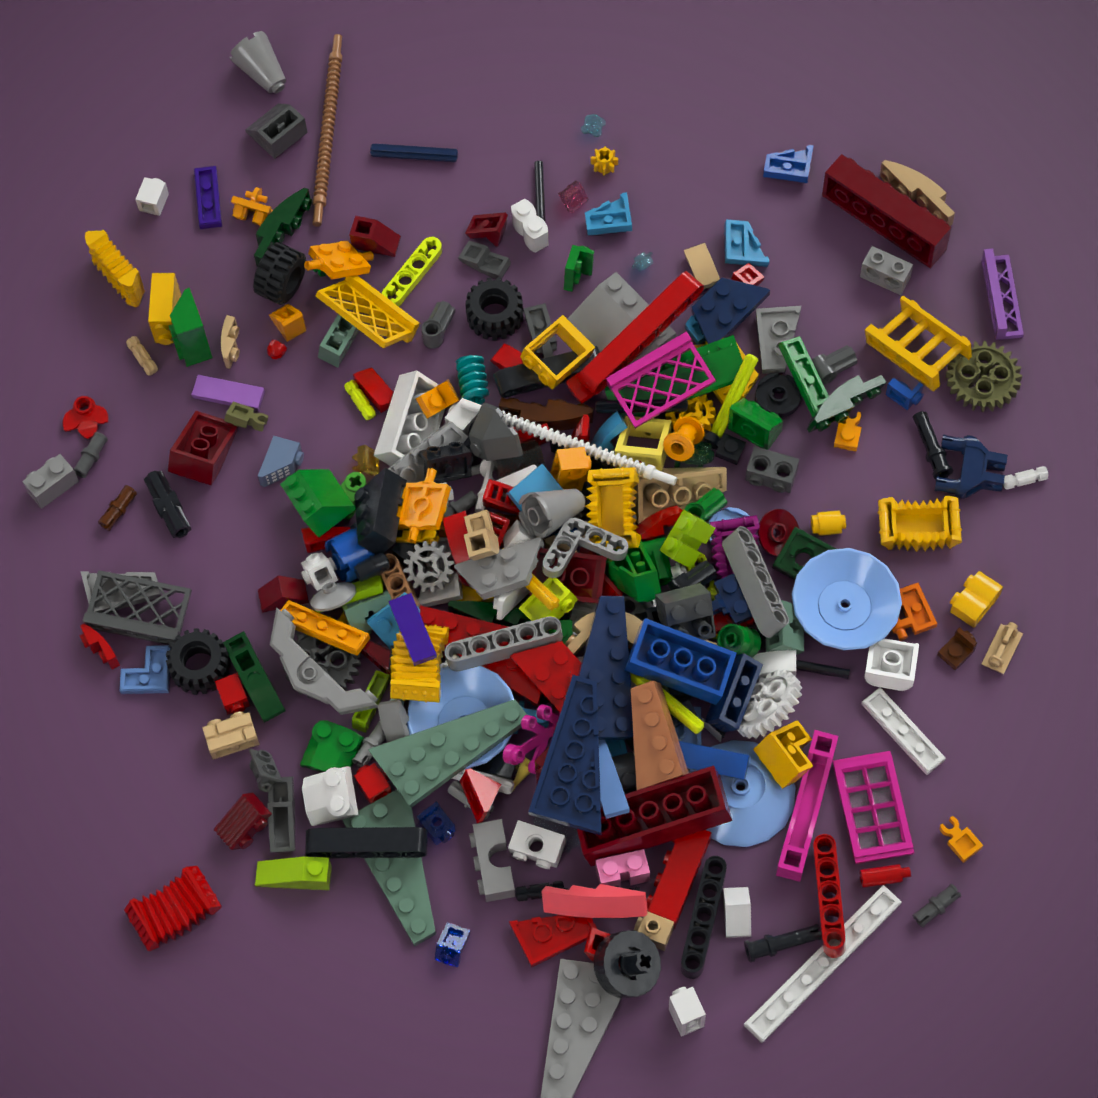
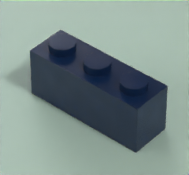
M744 653L736 655L723 696L716 705L711 703L704 722L724 733L739 730L763 664Z

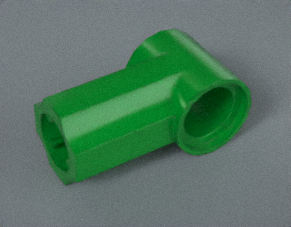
M713 488L698 501L688 504L685 510L707 521L724 508L728 501L719 489Z
M666 537L643 541L657 570L660 586H665L673 580L669 557L660 551Z

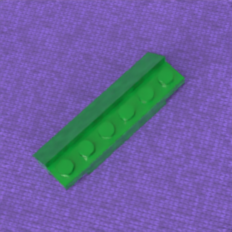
M734 335L696 348L716 382L687 398V400L733 383L743 362ZM691 350L681 354L680 362L693 365L695 357ZM668 363L662 365L659 374L673 377L675 365ZM678 366L676 378L689 381L692 369ZM694 370L692 382L702 383L708 380L704 372ZM643 376L640 386L653 388L655 377ZM658 378L656 389L669 392L671 381ZM674 382L672 393L684 394L687 384ZM607 386L605 388L607 399L617 400ZM624 387L619 390L622 398L632 400L635 388ZM638 389L636 400H649L651 392ZM654 393L653 399H667V396ZM638 412L632 414L633 416L641 417L644 416L646 412ZM620 413L623 419H625L626 413Z

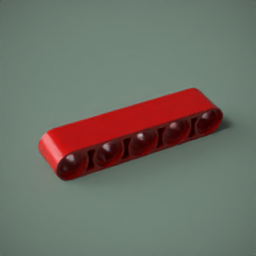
M821 834L815 838L813 848L823 949L827 956L838 958L846 951V938L836 842L831 835ZM822 846H828L831 848L827 852H822L819 850V848H821ZM825 869L833 871L831 875H824L821 872ZM832 892L836 896L834 898L827 899L824 897V894ZM835 916L838 920L832 923L826 921V918ZM833 939L841 942L838 946L828 944Z

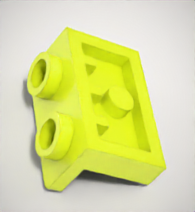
M548 578L543 584L560 600L558 603L559 607L549 610L532 594L519 607L531 621L550 616L556 617L559 620L565 613L571 611L578 601L576 596L557 578Z

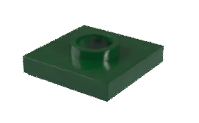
M794 527L772 568L795 580L797 574L803 568L797 562L795 563V557L798 554L806 553L813 558L827 550L836 548Z

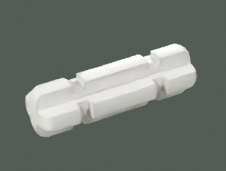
M1041 466L1037 467L1035 471L1030 469L1015 473V476L1012 474L1006 475L1003 486L1008 490L1015 488V485L1020 487L1035 483L1036 480H1047L1049 476L1047 468Z

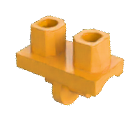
M256 187L253 192L246 191L245 197L250 198L251 201L233 196L231 200L234 204L232 216L236 219L245 221L248 211H254L252 222L261 226L267 216L273 211L270 206L260 204V202L267 203L268 200L267 196L262 195V188Z

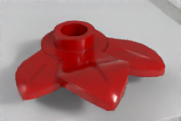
M80 396L75 400L73 409L65 413L63 429L65 432L78 429L82 437L91 439L94 433L97 432L98 424L108 422V413L104 407L96 405L92 398ZM84 406L89 407L86 410H81Z

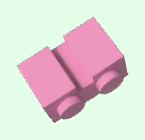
M644 849L595 860L599 884L619 886L621 888V881L629 880L630 886L650 881V870Z

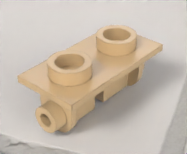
M1009 622L1008 625H1000L982 665L1004 675L1023 633L1017 630L1018 626L1015 623Z

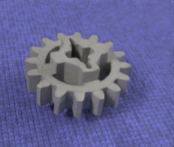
M423 541V547L415 544L414 548L416 551H408L407 553L411 558L404 560V563L409 564V566L403 572L410 573L406 580L415 581L413 588H418L421 585L422 592H426L428 587H430L431 592H436V586L444 589L445 585L443 582L451 583L452 580L448 576L456 572L451 569V565H454L455 562L449 560L452 553L444 552L446 549L445 545L438 548L437 541H433L431 546H429L428 541ZM428 550L434 551L430 557L421 555V553ZM442 559H443L444 565H445V569H444V570L441 568V562H440V561H441ZM424 562H433L432 568H434V571H426L428 567ZM415 563L418 565V574L415 572ZM430 576L439 579L433 583L425 582Z

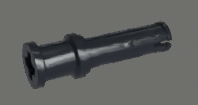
M920 411L914 414L913 420L926 448V460L931 464L934 471L932 474L933 478L936 479L937 476L942 478L950 476L954 470L947 462L945 449L941 448L927 412Z
M815 924L774 937L767 934L764 935V938L752 942L746 940L744 941L747 958L752 963L760 957L767 955L773 957L780 950L822 940L821 931H818L820 929L819 925Z

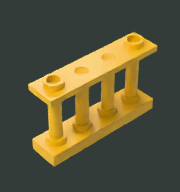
M902 296L900 298L901 312L882 329H878L872 324L865 329L866 343L934 392L940 386L939 371L959 353L968 360L972 357L971 343L965 336L958 335L920 308L917 302ZM907 318H911L918 323L899 341H894L888 336ZM925 329L935 335L916 353H911L905 349ZM942 341L951 347L933 365H928L922 361Z

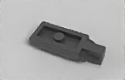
M545 303L523 309L531 340L533 341L551 325ZM555 335L536 350L537 355L542 354L543 358L554 356L553 351L557 350Z

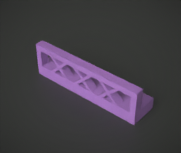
M993 248L984 249L981 262L995 340L1023 338L1024 333L1009 255L994 256ZM996 263H1005V270L1002 274L997 272ZM1000 281L1009 286V290L1005 294L1001 292ZM1004 300L1013 307L1009 314L1004 311ZM1008 320L1016 325L1017 331L1007 332Z

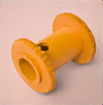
M683 416L675 421L673 433L667 435L663 441L664 451L667 456L681 462L687 461L692 457L695 452L694 445L700 443L705 436L704 427L697 419Z

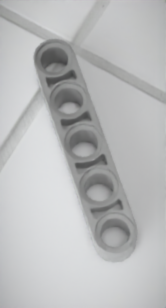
M739 526L722 541V546L757 628L762 635L771 638L789 623V617L753 535L747 528Z
M544 617L454 641L445 648L447 664L453 671H463L508 659L517 652L562 641L561 623L556 617ZM549 629L557 630L553 634L546 633ZM526 635L533 636L530 640L522 639ZM501 642H509L507 646H499ZM478 648L486 649L484 652L481 653L475 652ZM455 654L462 655L458 659H452V656Z

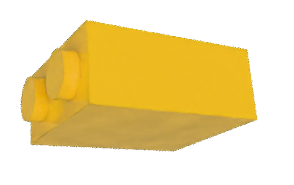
M152 273L148 323L155 343L162 345L174 343L168 325L172 324L170 314L181 297L175 273Z

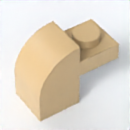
M483 510L465 516L468 534H464L469 558L477 561L498 554V537L494 534L489 511Z

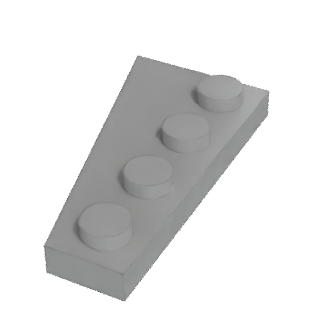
M448 421L388 469L407 480L406 483L424 481V461L419 456V451L426 450L431 446H446L451 442L464 443L468 436L453 422ZM403 487L401 488L400 497H402V494H403V490H404Z

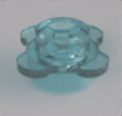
M596 114L587 115L584 125L581 126V132L599 137L602 135L601 130L606 125V121Z
M642 252L636 256L632 268H637L639 272L648 268L654 263L651 258L653 253L646 254Z

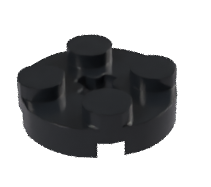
M779 373L768 374L757 385L755 393L756 402L762 409L769 413L774 412L780 418L793 414L801 404L800 390L794 378L788 374L786 376L779 375ZM774 392H783L782 399L774 398Z

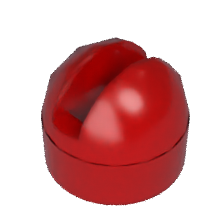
M271 340L267 347V353L272 359H280L287 351V347L277 340Z

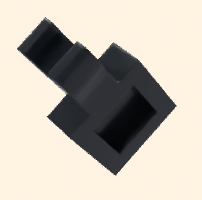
M707 431L703 445L717 450L715 457L737 465L746 442L728 434H724L721 439L715 433Z

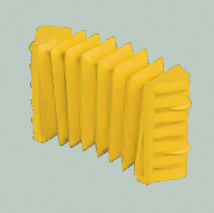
M104 229L101 231H87L85 233V240L94 266L97 265L98 271L102 270L103 276H106L108 283L111 282L112 287L116 288L117 294L121 293L122 299H126V304L138 307L145 293L139 271L133 268L132 264H129L128 259L126 260L124 255H121L120 250H117L116 245H113V241H109Z
M636 467L588 470L587 480L592 485L587 488L592 494L586 497L591 502L585 506L590 510L586 514L591 519L588 523L626 539L628 549L639 548L641 535L634 531L638 526L633 524L637 519L632 517L637 513L631 510L636 506L632 502L636 499L633 495L638 493L633 489L639 484ZM597 535L589 539L592 543H600L602 541L601 537Z
M945 496L941 503L938 498L935 503L929 500L927 505L923 500L920 506L916 500L912 505L909 500L905 504L903 499L898 504L893 497L878 500L881 545L888 550H892L897 545L900 551L904 545L907 551L913 546L917 552L922 546L926 552L929 546L934 551L937 545L943 550L945 544L951 549L962 543L960 509L957 497Z
M425 625L437 658L416 666L413 665L400 630L399 633H396L397 640L393 641V656L390 657L391 699L425 701V703L440 702V664L443 657L442 651H445V645L448 644L449 627L444 626L442 628V626L429 625L427 627Z

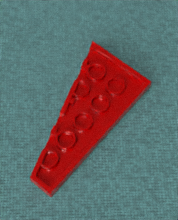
M420 605L419 608L421 618L427 627L429 625L442 626V628L444 626L449 627L448 644L508 627ZM526 635L522 639L530 640L533 636ZM501 642L499 646H507L509 642ZM478 648L475 652L481 653L484 652L486 649ZM511 658L482 665L497 673L513 693L524 697L537 708L539 707L542 693Z

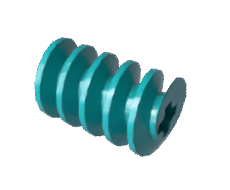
M479 355L460 357L456 360V369L458 371L461 399L464 398L482 405L485 402L484 398L489 395V390L486 389L488 382L485 381L487 375L484 373L486 370L485 365H483L484 357Z

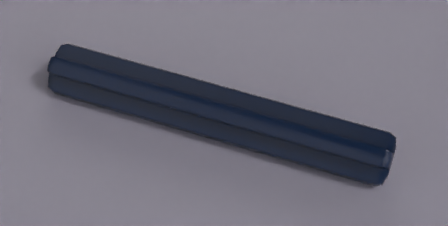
M374 143L370 148L372 157L456 162L458 159L457 149Z

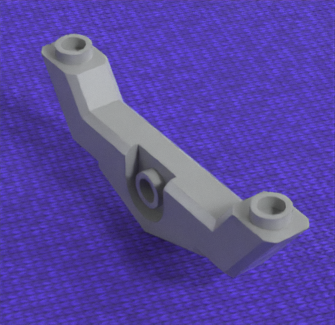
M276 608L270 646L280 655V660L294 690L325 704H330L340 715L378 708L376 704L378 698L369 690L364 692L359 688L345 691L293 640L296 626L292 621L295 618L285 608L282 611Z

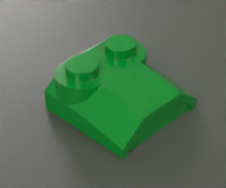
M319 720L312 729V737L300 766L320 773L334 767L342 768L348 766L352 769L354 764L352 759L362 747L364 737L341 725L326 720Z

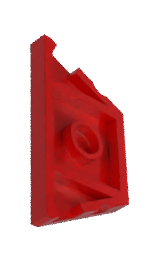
M562 641L512 654L510 658L555 709L561 713L572 676H578L581 662Z

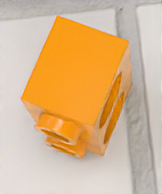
M585 447L558 449L550 473L563 490L577 489L582 491L584 482L588 479V470L591 469V458L589 455L586 456Z

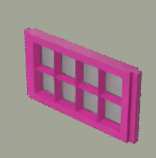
M886 751L833 760L834 774L855 864L914 854L891 752Z

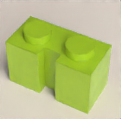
M683 509L660 551L671 559L692 569L701 554L698 551L702 543L707 544L716 528Z

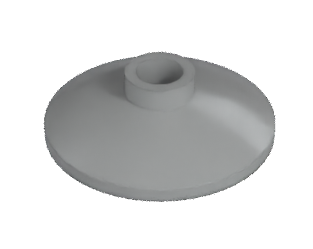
M329 582L312 597L310 601L311 607L315 611H329L339 608L355 596L356 588L354 584L349 582Z

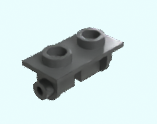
M249 749L252 757L249 767L253 771L255 778H257L259 790L268 792L275 781L282 783V778L272 755L265 750Z

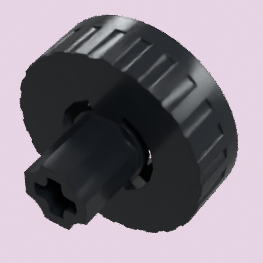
M635 930L621 931L608 935L600 942L594 956V971L599 984L610 995L617 998L638 997L649 992L657 983L661 971V959L656 945L644 933ZM619 956L621 957V959H620V968H621L622 972H623L625 975H627V976H634V979H635V980H633L632 977L623 976V974L621 973V971H620V969H619V964H618Z

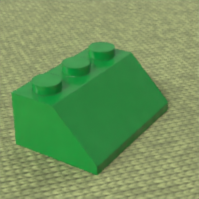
M187 288L170 314L172 324L168 325L179 360L184 359L188 367L213 357L191 290Z
M329 469L297 470L280 484L303 521L318 537H321L356 509Z

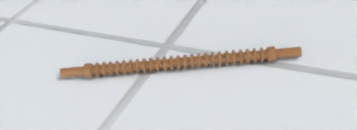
M340 34L334 35L332 52L329 54L328 78L326 80V94L324 96L325 105L323 106V121L321 123L323 126H321V142L318 149L320 153H318L317 175L315 176L316 186L314 187L315 191L312 202L314 205L313 225L317 227L322 224L323 207L326 206L327 202L326 192L328 190V175L330 173L329 164L332 157V137L335 130L334 121L336 119L337 94L339 93L338 84L340 83V68L343 58L341 54L342 35Z

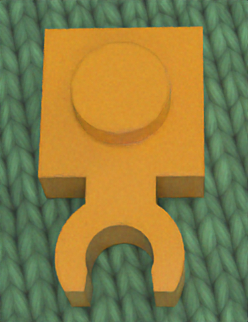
M857 412V416L854 419L847 418L843 421L844 424L838 423L834 447L857 452L862 428L857 425L860 423L861 412Z
M951 816L949 821L953 828L947 829L942 823L939 830L943 835L951 837L947 845L964 863L983 848V844L968 827L961 831L958 820Z

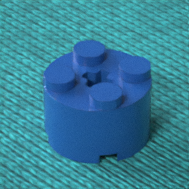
M357 528L349 529L325 541L326 553L331 551L332 560L337 568L335 572L342 581L346 579L345 582L357 579L354 566L369 558V556L375 555L358 544Z

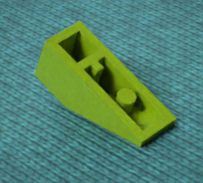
M295 857L258 861L255 886L330 890L332 865L330 859L324 857Z

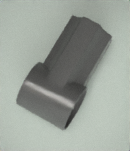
M445 301L437 302L429 319L422 324V338L426 347L434 349L443 343V335L455 314V308L450 303Z
M848 345L827 356L821 354L812 359L823 385L831 382L838 373L854 366L858 361L854 350Z

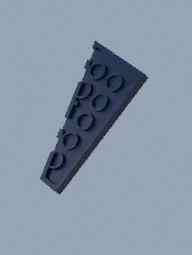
M600 596L578 676L597 681L599 740H632L634 737L630 672L624 671L629 658L624 596Z
M573 675L528 814L601 835L597 681Z

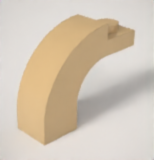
M595 612L582 617L574 624L572 631L577 636L573 634L565 643L575 656L587 643ZM625 612L628 648L631 650L639 626L643 621Z

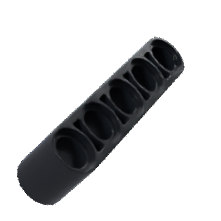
M595 346V349L591 357H589L575 371H573L568 377H566L560 384L565 383L568 379H570L571 377L579 373L581 370H583L600 353L598 347ZM571 351L540 360L557 375L574 361L578 355ZM524 364L504 368L493 374L502 398L549 387L544 385L539 380L538 375Z
M421 827L311 828L306 830L305 856L329 859L427 856L428 830Z
M711 856L704 864L681 959V972L689 979L698 978L704 969L727 870V864L720 856ZM718 866L722 872L713 874L709 871V868ZM707 889H712L716 892V895L708 898L703 892ZM707 913L711 918L708 921H701L697 918V915ZM700 936L705 940V943L695 945L691 940L693 937ZM695 960L698 962L699 967L689 969L686 966V962Z

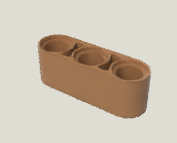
M385 554L389 560L390 567L394 566L393 569L381 574L391 599H396L404 592L407 594L412 593L416 605L420 608V602L412 583L406 580L409 576L406 572H403L405 567L395 555Z

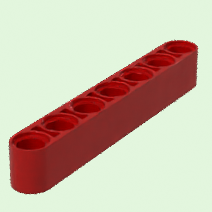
M687 271L683 272L580 372L577 380L594 395L602 392L608 386L606 378L628 366L701 295L704 285Z

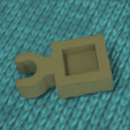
M233 401L226 412L224 421L243 428H247L250 425L257 431H263L269 416L263 413L256 414L254 413V408Z

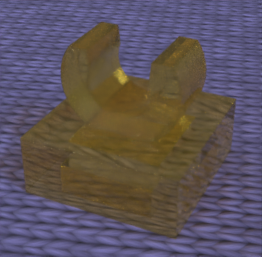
M367 445L357 447L358 453L354 454L352 459L357 461L358 465L352 467V470L360 473L366 472L371 476L378 474L379 459L374 456L375 450Z

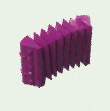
M757 515L710 522V525L716 528L711 535L712 540L710 544L714 546L711 549V553L715 555L712 557L711 562L715 563L716 579H722L734 574L723 549L722 541L739 526L747 528L753 535L757 546H759L760 542L758 541L760 537L756 535L760 528Z

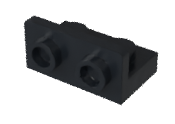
M451 442L446 446H431L426 450L419 451V456L424 461V477H426L428 468L437 470L434 479L435 483L439 484L472 477L471 451L463 443Z

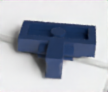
M735 574L714 582L713 586L718 594L714 596L715 600L712 601L713 616L722 612L724 616L729 615L733 624L736 625L753 619Z

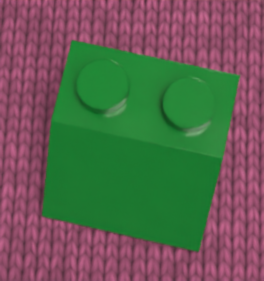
M742 398L732 404L729 409L728 429L760 448L769 450L782 432L783 420L776 413H769L762 409L755 401Z

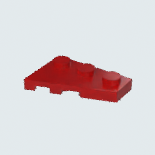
M558 914L551 917H534L530 920L509 921V925L531 968L586 941L589 928L597 929L592 918Z

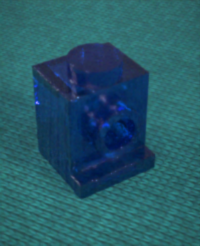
M437 801L417 816L418 824L421 828L428 830V836L436 846L441 842H448L454 836L456 831L455 824L441 809ZM438 820L442 821L440 826L433 825Z

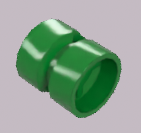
M727 624L718 633L717 645L736 652V655L744 653L752 658L760 650L761 637L753 628Z

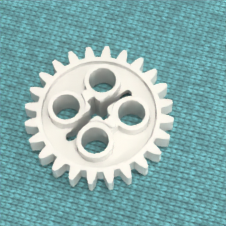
M785 669L781 672L776 670L774 674L768 673L766 678L761 676L759 682L755 685L740 728L737 731L743 737L746 736L750 739L753 736L757 739L760 734L764 737L768 730L773 732L776 725L781 727V721L783 719L788 720V713L795 711L792 707L799 704L797 698L802 696L799 692L802 689L801 682L790 671L787 672Z

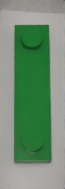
M798 336L781 342L778 347L813 418L829 395L801 337Z

